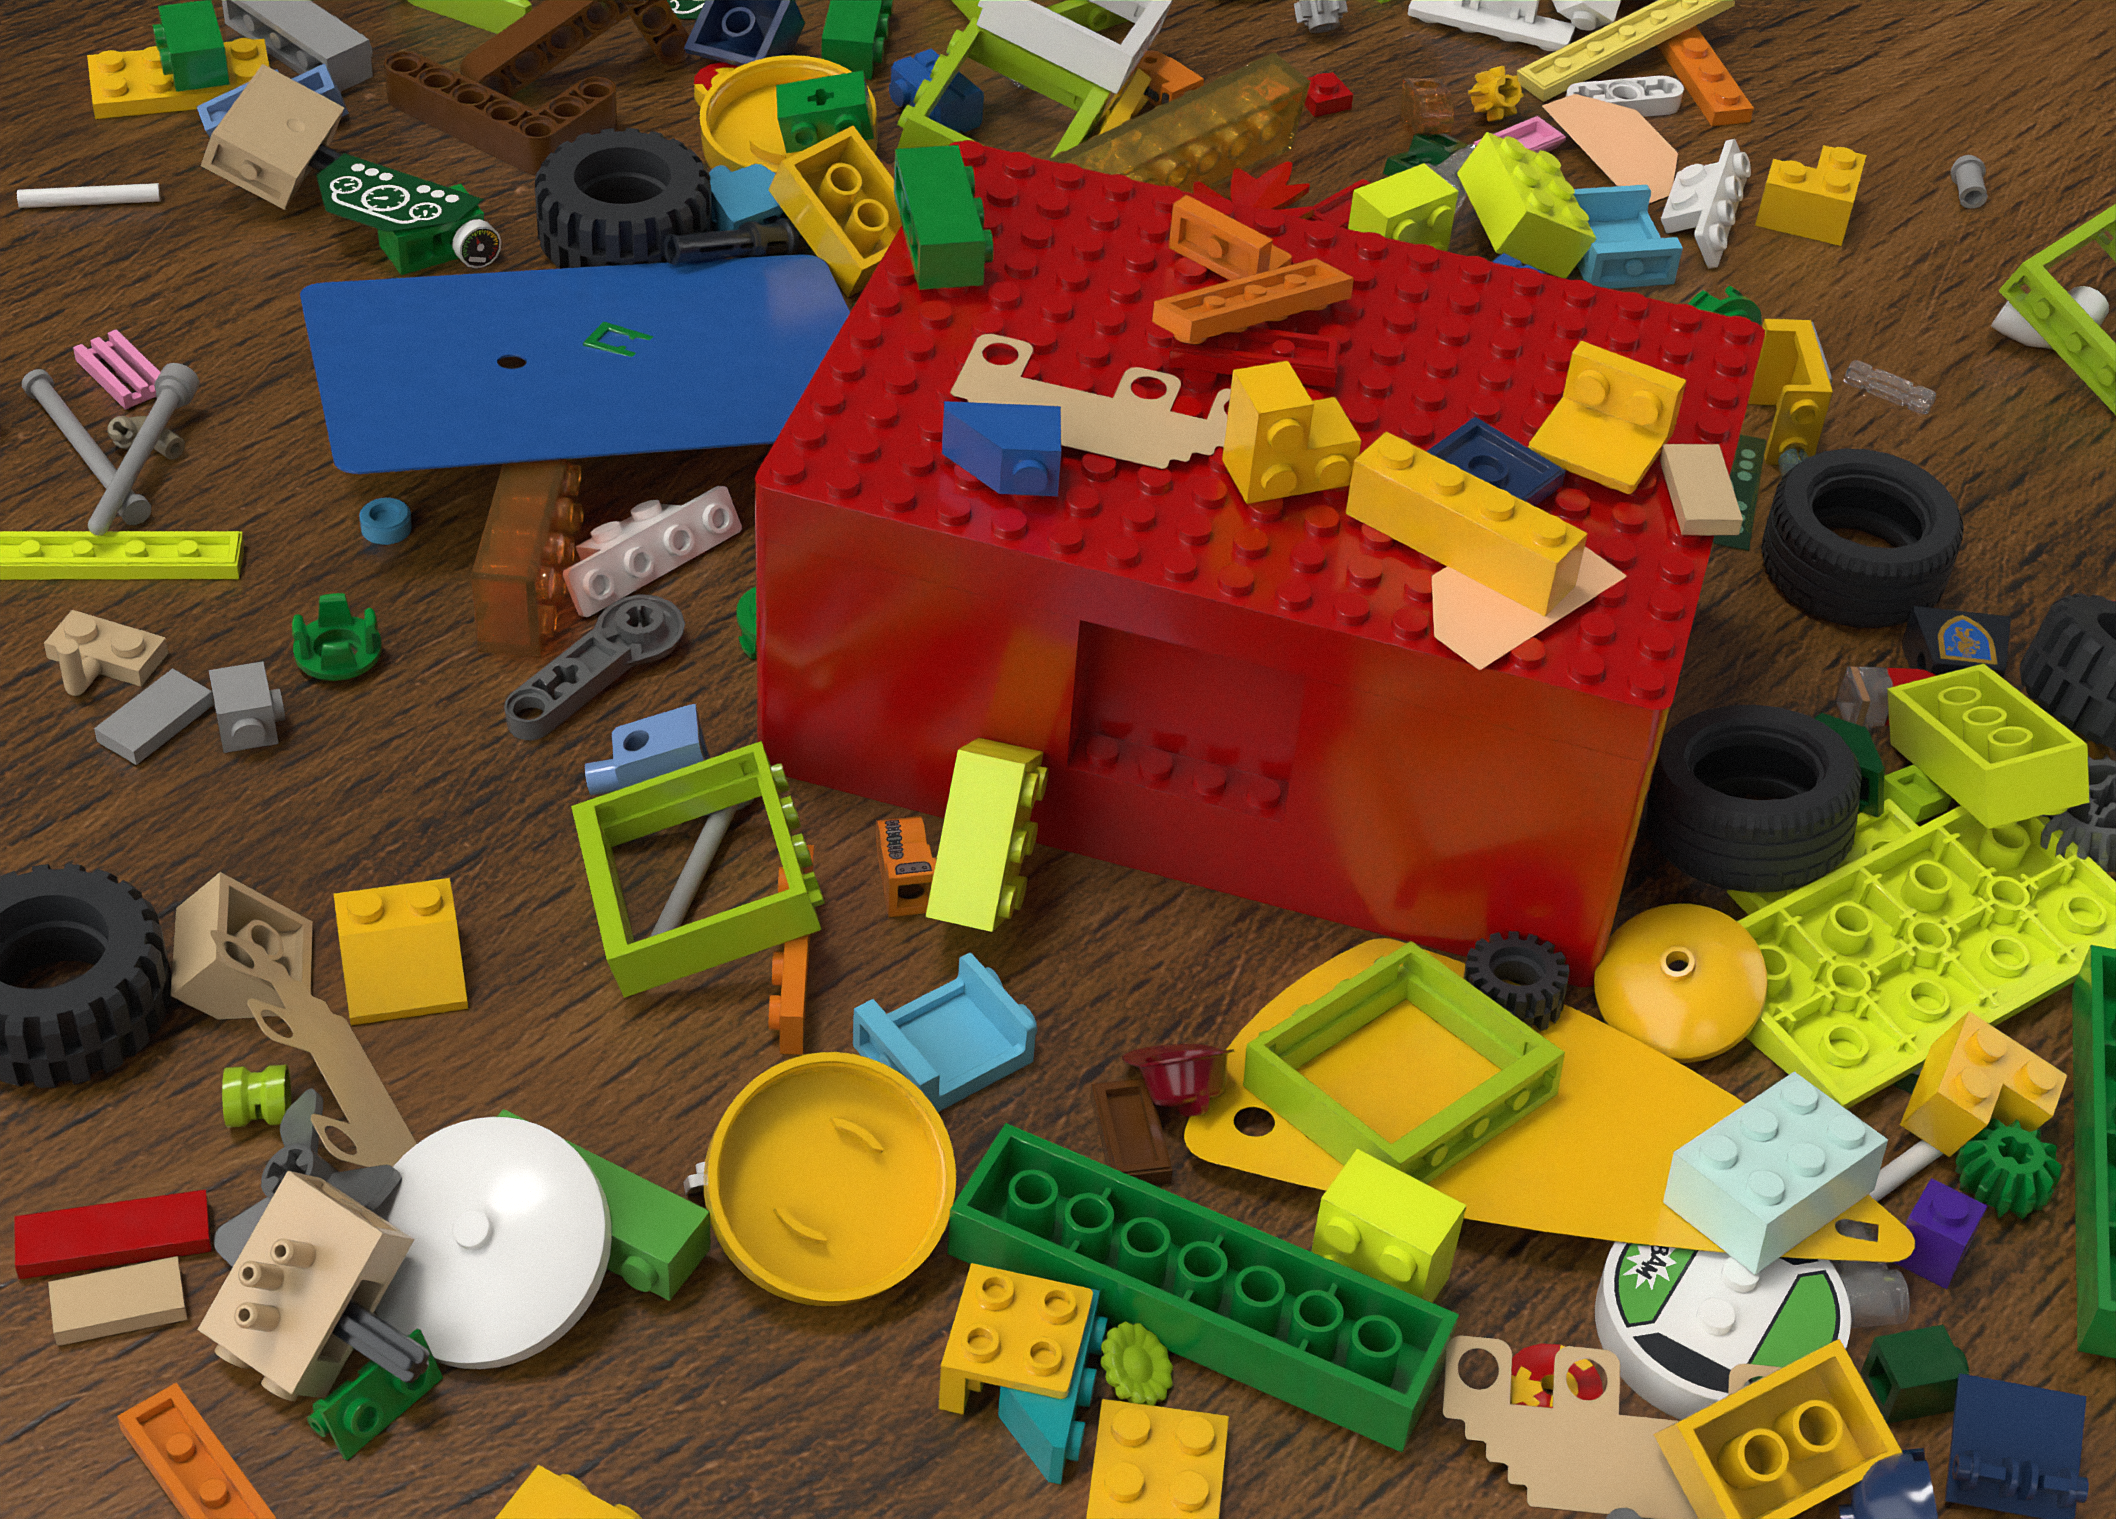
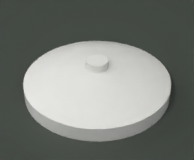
M508 1117L477 1118L448 1126L428 1136L410 1149L393 1166L401 1174L400 1181L386 1199L372 1212L415 1240L375 1309L378 1317L408 1336L417 1328L420 1329L436 1362L464 1369L497 1368L527 1359L559 1340L582 1317L599 1290L606 1272L612 1241L611 1218L607 1199L599 1179L583 1157L563 1138L540 1125L521 1119Z

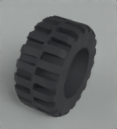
M613 128L603 129L599 134L591 135L588 132L577 136L576 140L572 143L566 141L559 145L554 151L555 153L551 152L536 173L535 200L538 239L545 255L559 269L665 263L667 260L664 255L663 244L666 236L671 234L683 235L712 232L711 184L708 169L692 149L687 150V147L682 142L674 138L667 140L662 133L651 131L649 134L641 133L639 129L626 128V131L615 132Z
M2075 593L2072 596L2067 595L2054 602L2025 653L2019 668L2022 686L2026 687V693L2030 698L2037 700L2039 707L2048 714L2060 719L2061 724L2071 730L2075 729L2082 733L2086 739L2098 745L2101 743L2112 748L2113 752H2116V601H2109L2105 597L2098 595L2088 597L2084 593Z
M49 864L32 866V872L17 875L15 871L0 876L1 1081L23 1087L25 1081L35 1082L38 1088H56V1084L59 1081L72 1080L73 1085L90 1081V1074L103 1069L107 1074L120 1067L124 1063L122 1057L128 1053L135 1056L150 1041L148 1033L155 1034L160 1029L166 1018L165 1009L171 1003L172 998L171 972L162 927L159 925L157 912L151 902L144 899L142 892L124 880L118 883L117 876L97 868L93 873L86 872V868L82 865L65 864L64 869H51ZM81 961L94 965L82 976L59 986L43 989H24L10 986L24 973L48 963Z

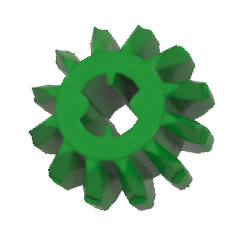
M1993 1117L1985 1128L1966 1142L1959 1150L1955 1162L1957 1165L1955 1172L1961 1175L1959 1178V1191L1975 1194V1200L1994 1207L1998 1219L2010 1210L2023 1220L2033 1209L2042 1211L2044 1205L2050 1202L2054 1189L2058 1185L2061 1178L2060 1170L2062 1165L2056 1161L2057 1146L2041 1142V1129L2031 1132L2023 1130L2018 1118L2006 1127L2002 1122Z

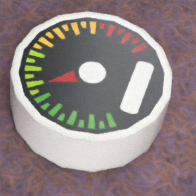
M480 219L471 220L457 230L453 238V249L455 254L468 267L482 268L491 264L497 258L501 250L502 240L499 233L488 222Z

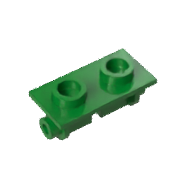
M417 1328L408 1337L428 1349L430 1353L428 1358L429 1367L413 1383H405L370 1360L357 1371L358 1379L354 1382L346 1380L324 1400L318 1399L313 1404L314 1412L307 1417L310 1427L321 1437L331 1433L343 1459H350L443 1379L420 1329Z

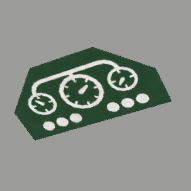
M345 153L316 175L326 212L385 232L457 222L484 200Z

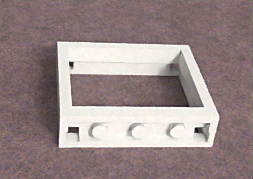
M980 0L978 6L983 9L976 25L1118 94L1160 32L1173 0H1089L1135 23L1121 45L1031 0Z

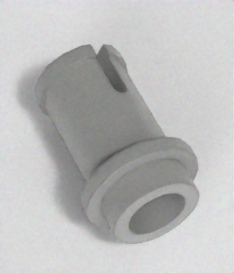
M1965 155L1958 158L1952 166L1950 173L1952 181L1957 184L1959 190L1960 204L1969 209L1982 206L1988 198L1983 179L1986 174V167L1983 161L1973 155Z

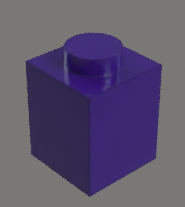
M1931 1178L1905 1224L1914 1237L1915 1248L1908 1258L1893 1263L1947 1289L1971 1246L1987 1205Z

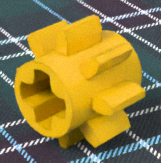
M1504 66L1491 68L1489 71L1475 75L1478 83L1473 86L1472 90L1468 91V94L1471 95V102L1475 113H1487L1488 122L1501 120L1503 117L1517 113L1515 105L1520 101V98L1524 97L1518 81V75H1505Z

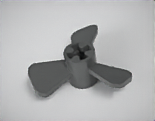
M312 1088L306 1090L288 1108L283 1116L280 1125V1135L284 1148L280 1149L269 1160L261 1178V1187L267 1197L220 1226L215 1233V1249L232 1267L287 1171L321 1178L370 1211L376 1209L400 1181V1172L391 1165L386 1164L340 1172L317 1154L319 1134L311 1121V1115H322L324 1101L323 1097Z

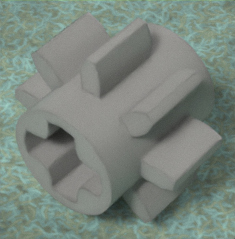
M1299 0V2L1294 3L1297 23L1305 22V26L1309 27V32L1323 33L1338 28L1340 26L1339 19L1343 18L1342 14L1348 12L1346 0Z

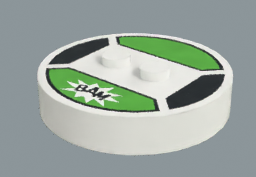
M1615 1241L1605 1264L1595 1302L1597 1333L1603 1350H1609L1618 1357L1620 1361V1377L1651 1405L1679 1420L1728 1396L1729 1374L1736 1365L1754 1364L1784 1367L1838 1339L1841 1340L1846 1349L1851 1329V1312L1847 1292L1835 1267L1830 1260L1779 1257L1755 1275L1728 1253ZM1762 1376L1753 1377V1378L1749 1379V1380L1744 1384L1743 1387H1745V1386H1747V1385H1749V1384H1751V1383H1753V1382H1755V1381H1757V1380H1759V1379H1761V1378H1763V1377H1762Z

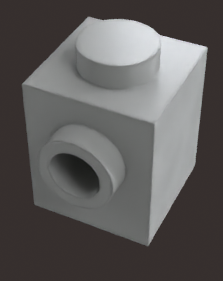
M264 662L209 670L223 753L278 744L275 722L285 720L280 688L269 690Z

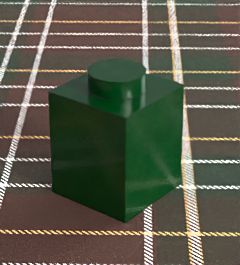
M1942 1324L1875 1337L1860 1373L1887 1424L1954 1411L1958 1374L1969 1375V1366L1965 1354L1960 1348L1954 1346Z

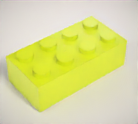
M1984 663L1887 688L1891 745L1986 828H2009L2021 820L2040 815H2058L2064 813L2070 807L2089 803L2087 743Z

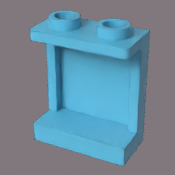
M1648 185L1574 189V197L1580 208L1589 216L1588 223L1597 238L1594 243H1591V247L1577 264L1584 281L1608 289L1675 283L1683 247L1677 237H1660L1648 214V205L1651 197V190Z
M972 953L959 958V973L955 980L888 1014L884 1012L874 999L854 1008L853 1047L861 1056L881 1062L909 1079L924 1093L937 1112L1033 1062L1035 1035L1037 1034V1024L1033 1014L1025 1005H1018L1005 991L995 971L989 967L984 968Z

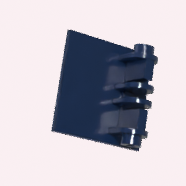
M1959 1373L1944 1501L2039 1519H2075L2076 1502L2085 1503L2089 1489L2088 1478L2079 1476L2087 1396Z

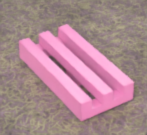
M117 330L108 333L109 341L104 342L100 337L92 339V348L87 349L83 344L73 347L75 360L125 410L156 397L154 385L160 371ZM103 358L116 371V375L137 392L131 393L99 360Z

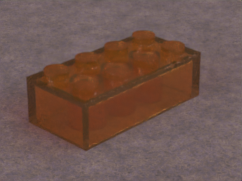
M572 458L504 463L502 465L471 574L478 652L541 658L545 638L554 637L557 608L554 606V603L563 602L566 587L563 578V568H569L573 564L574 538L572 534H580L583 522L582 504H575L574 496H578L580 489L581 469L579 465H572Z

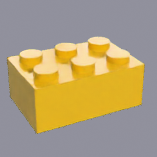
M854 126L781 161L768 189L817 257L827 263L834 280L847 297L858 293L866 287L902 225L894 196V179Z
M1840 1339L1791 1362L1653 1434L1698 1519H1790L1861 1481L1870 1467L1878 1460L1902 1453L1901 1448Z

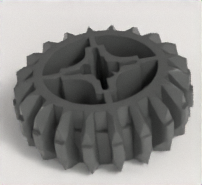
M2106 753L2101 760H2093L2088 756L2089 803L2070 807L2067 811L2058 815H2040L2051 820L2041 832L2040 845L2046 850L2051 834L2060 829L2063 831V834L2057 844L2056 856L2060 854L2064 858L2067 847L2074 842L2078 846V858L2085 860L2089 856L2106 873H2116V761L2110 760Z

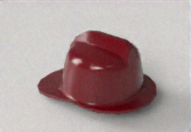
M1167 1044L1130 1051L1122 1056V1060L1139 1067L1150 1098L1155 1105L1175 1107L1181 1115L1192 1117L1206 1114L1209 1101L1225 1093L1227 1088L1228 1054L1235 1051L1234 1049L1222 1050L1203 1044Z

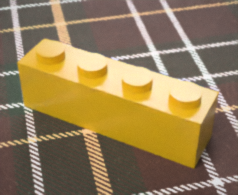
M1387 431L1354 460L1346 508L1347 515L1441 564L1449 566L1544 617L1576 586L1588 535L1583 530Z

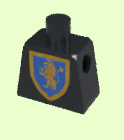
M1913 606L1901 642L1909 668L1926 670L1937 676L1984 663L2003 678L2007 665L2011 625L2010 616Z

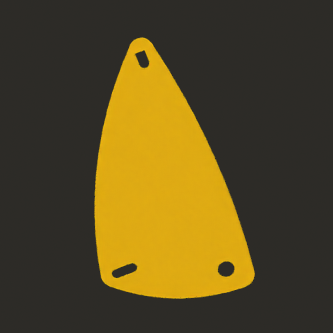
M1378 938L1359 944L1313 969L1262 1008L1226 1049H1234L1235 1052L1228 1054L1227 1088L1225 1093L1209 1101L1206 1114L1190 1116L1184 1134L1185 1143L1189 1150L1200 1159L1211 1163L1327 1191L1344 1165L1243 1086L1246 1047L1249 1042L1259 1037L1260 1032L1268 1031L1291 1017L1299 1007L1306 1004L1310 1005L1332 991L1341 981L1353 978L1372 966L1381 956L1385 958L1407 943L1388 938ZM1423 949L1464 979L1465 963ZM1501 980L1508 984L1521 986L1509 980ZM1407 999L1296 1069L1301 1075L1390 1144L1502 1070ZM1564 1004L1563 1011H1561L1560 1018L1556 1023L1549 1021V1027L1541 1032L1535 1025L1532 1027L1533 1030L1565 1052L1558 1094L1427 1183V1185L1467 1205L1463 1219L1625 1243L1727 1253L1665 1205L1663 1200L1673 1153L1745 1105V1103L1643 1042ZM1257 1107L1268 1111L1273 1116L1275 1126L1266 1135L1248 1136L1237 1130L1234 1125V1116L1244 1108ZM1868 1194L1781 1257L1899 1262L1912 1254L1915 1248V1240L1905 1225ZM1842 1219L1878 1225V1242L1843 1236L1837 1232L1835 1224Z

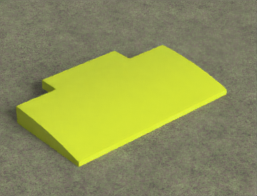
M1889 798L1884 801V813L1877 818L1863 812L1858 814L1852 849L1838 866L1822 878L1799 888L1779 892L1750 893L1727 890V893L1748 914V916L1737 922L1756 941L1763 955L1767 971L1768 986L1765 1005L1757 1023L1746 1038L1790 1075L1795 1071L1845 1109H1849L1922 1068L1931 1045L1968 1011L1994 1027L2075 982L2090 945L2116 949V882L2089 856L2085 860L2078 858V846L2074 842L2067 847L2064 858L2060 854L2056 856L2057 844L2063 834V831L2060 829L2051 834L2048 848L2045 850L2040 845L2041 832L2046 824L2051 821L2048 817L2036 816L2018 821L2016 825L2009 828L1988 829L1965 808L1959 806L1919 827ZM1686 962L1684 963L1682 970H1684L1688 966Z

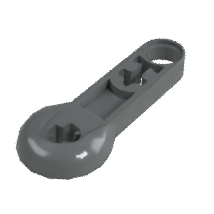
M639 594L624 597L610 604L599 616L594 629L507 697L504 709L509 732L522 740L542 738L632 666L658 662L670 655L682 640L685 626L682 612L671 601L653 595ZM530 707L543 711L541 716L531 720H524L516 716L519 711Z

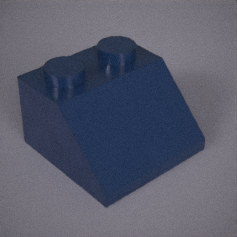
M706 0L685 44L684 50L688 54L736 66L768 57L787 56L792 54L804 28L805 21L795 0Z

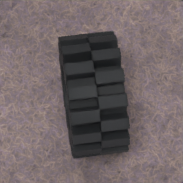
M1509 931L1508 939L1504 940L1499 932L1490 934L1489 943L1481 938L1476 942L1475 949L1470 948L1467 954L1464 980L1531 1028L1535 1025L1541 1032L1549 1027V1021L1556 1023L1560 1018L1561 1011H1563L1570 972L1569 965H1565L1566 957L1560 951L1553 954L1555 945L1549 941H1546L1541 946L1537 945L1538 936L1530 933L1527 940L1519 939L1518 931ZM1501 980H1517L1528 985H1512Z

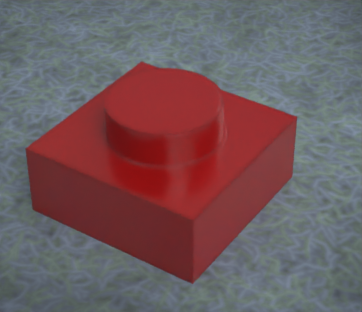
M1333 72L1319 73L1313 77L1296 80L1294 95L1314 117L1352 108L1354 94Z

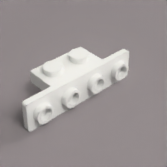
M1412 0L1408 8L1409 16L1419 18L1426 23H1442L1455 26L1465 32H1480L1497 36L1507 42L1519 41L1532 44L1546 51H1557L1569 45L1575 32V26L1572 23L1538 16L1539 0Z
M1735 139L1725 142L1719 162L1705 166L1694 164L1677 172L1661 217L1667 234L1696 227L1695 238L1708 269L1718 267L1723 250L1727 248L1728 234L1731 225L1735 224V213L1739 201L1743 199V189L1746 180L1751 175L1749 158L1745 152H1740Z
M716 486L682 506L660 504L659 500H650L632 508V516L620 523L618 521L609 522L592 530V538L576 546L581 561L563 571V578L578 615L589 617L739 533L742 526L727 487Z

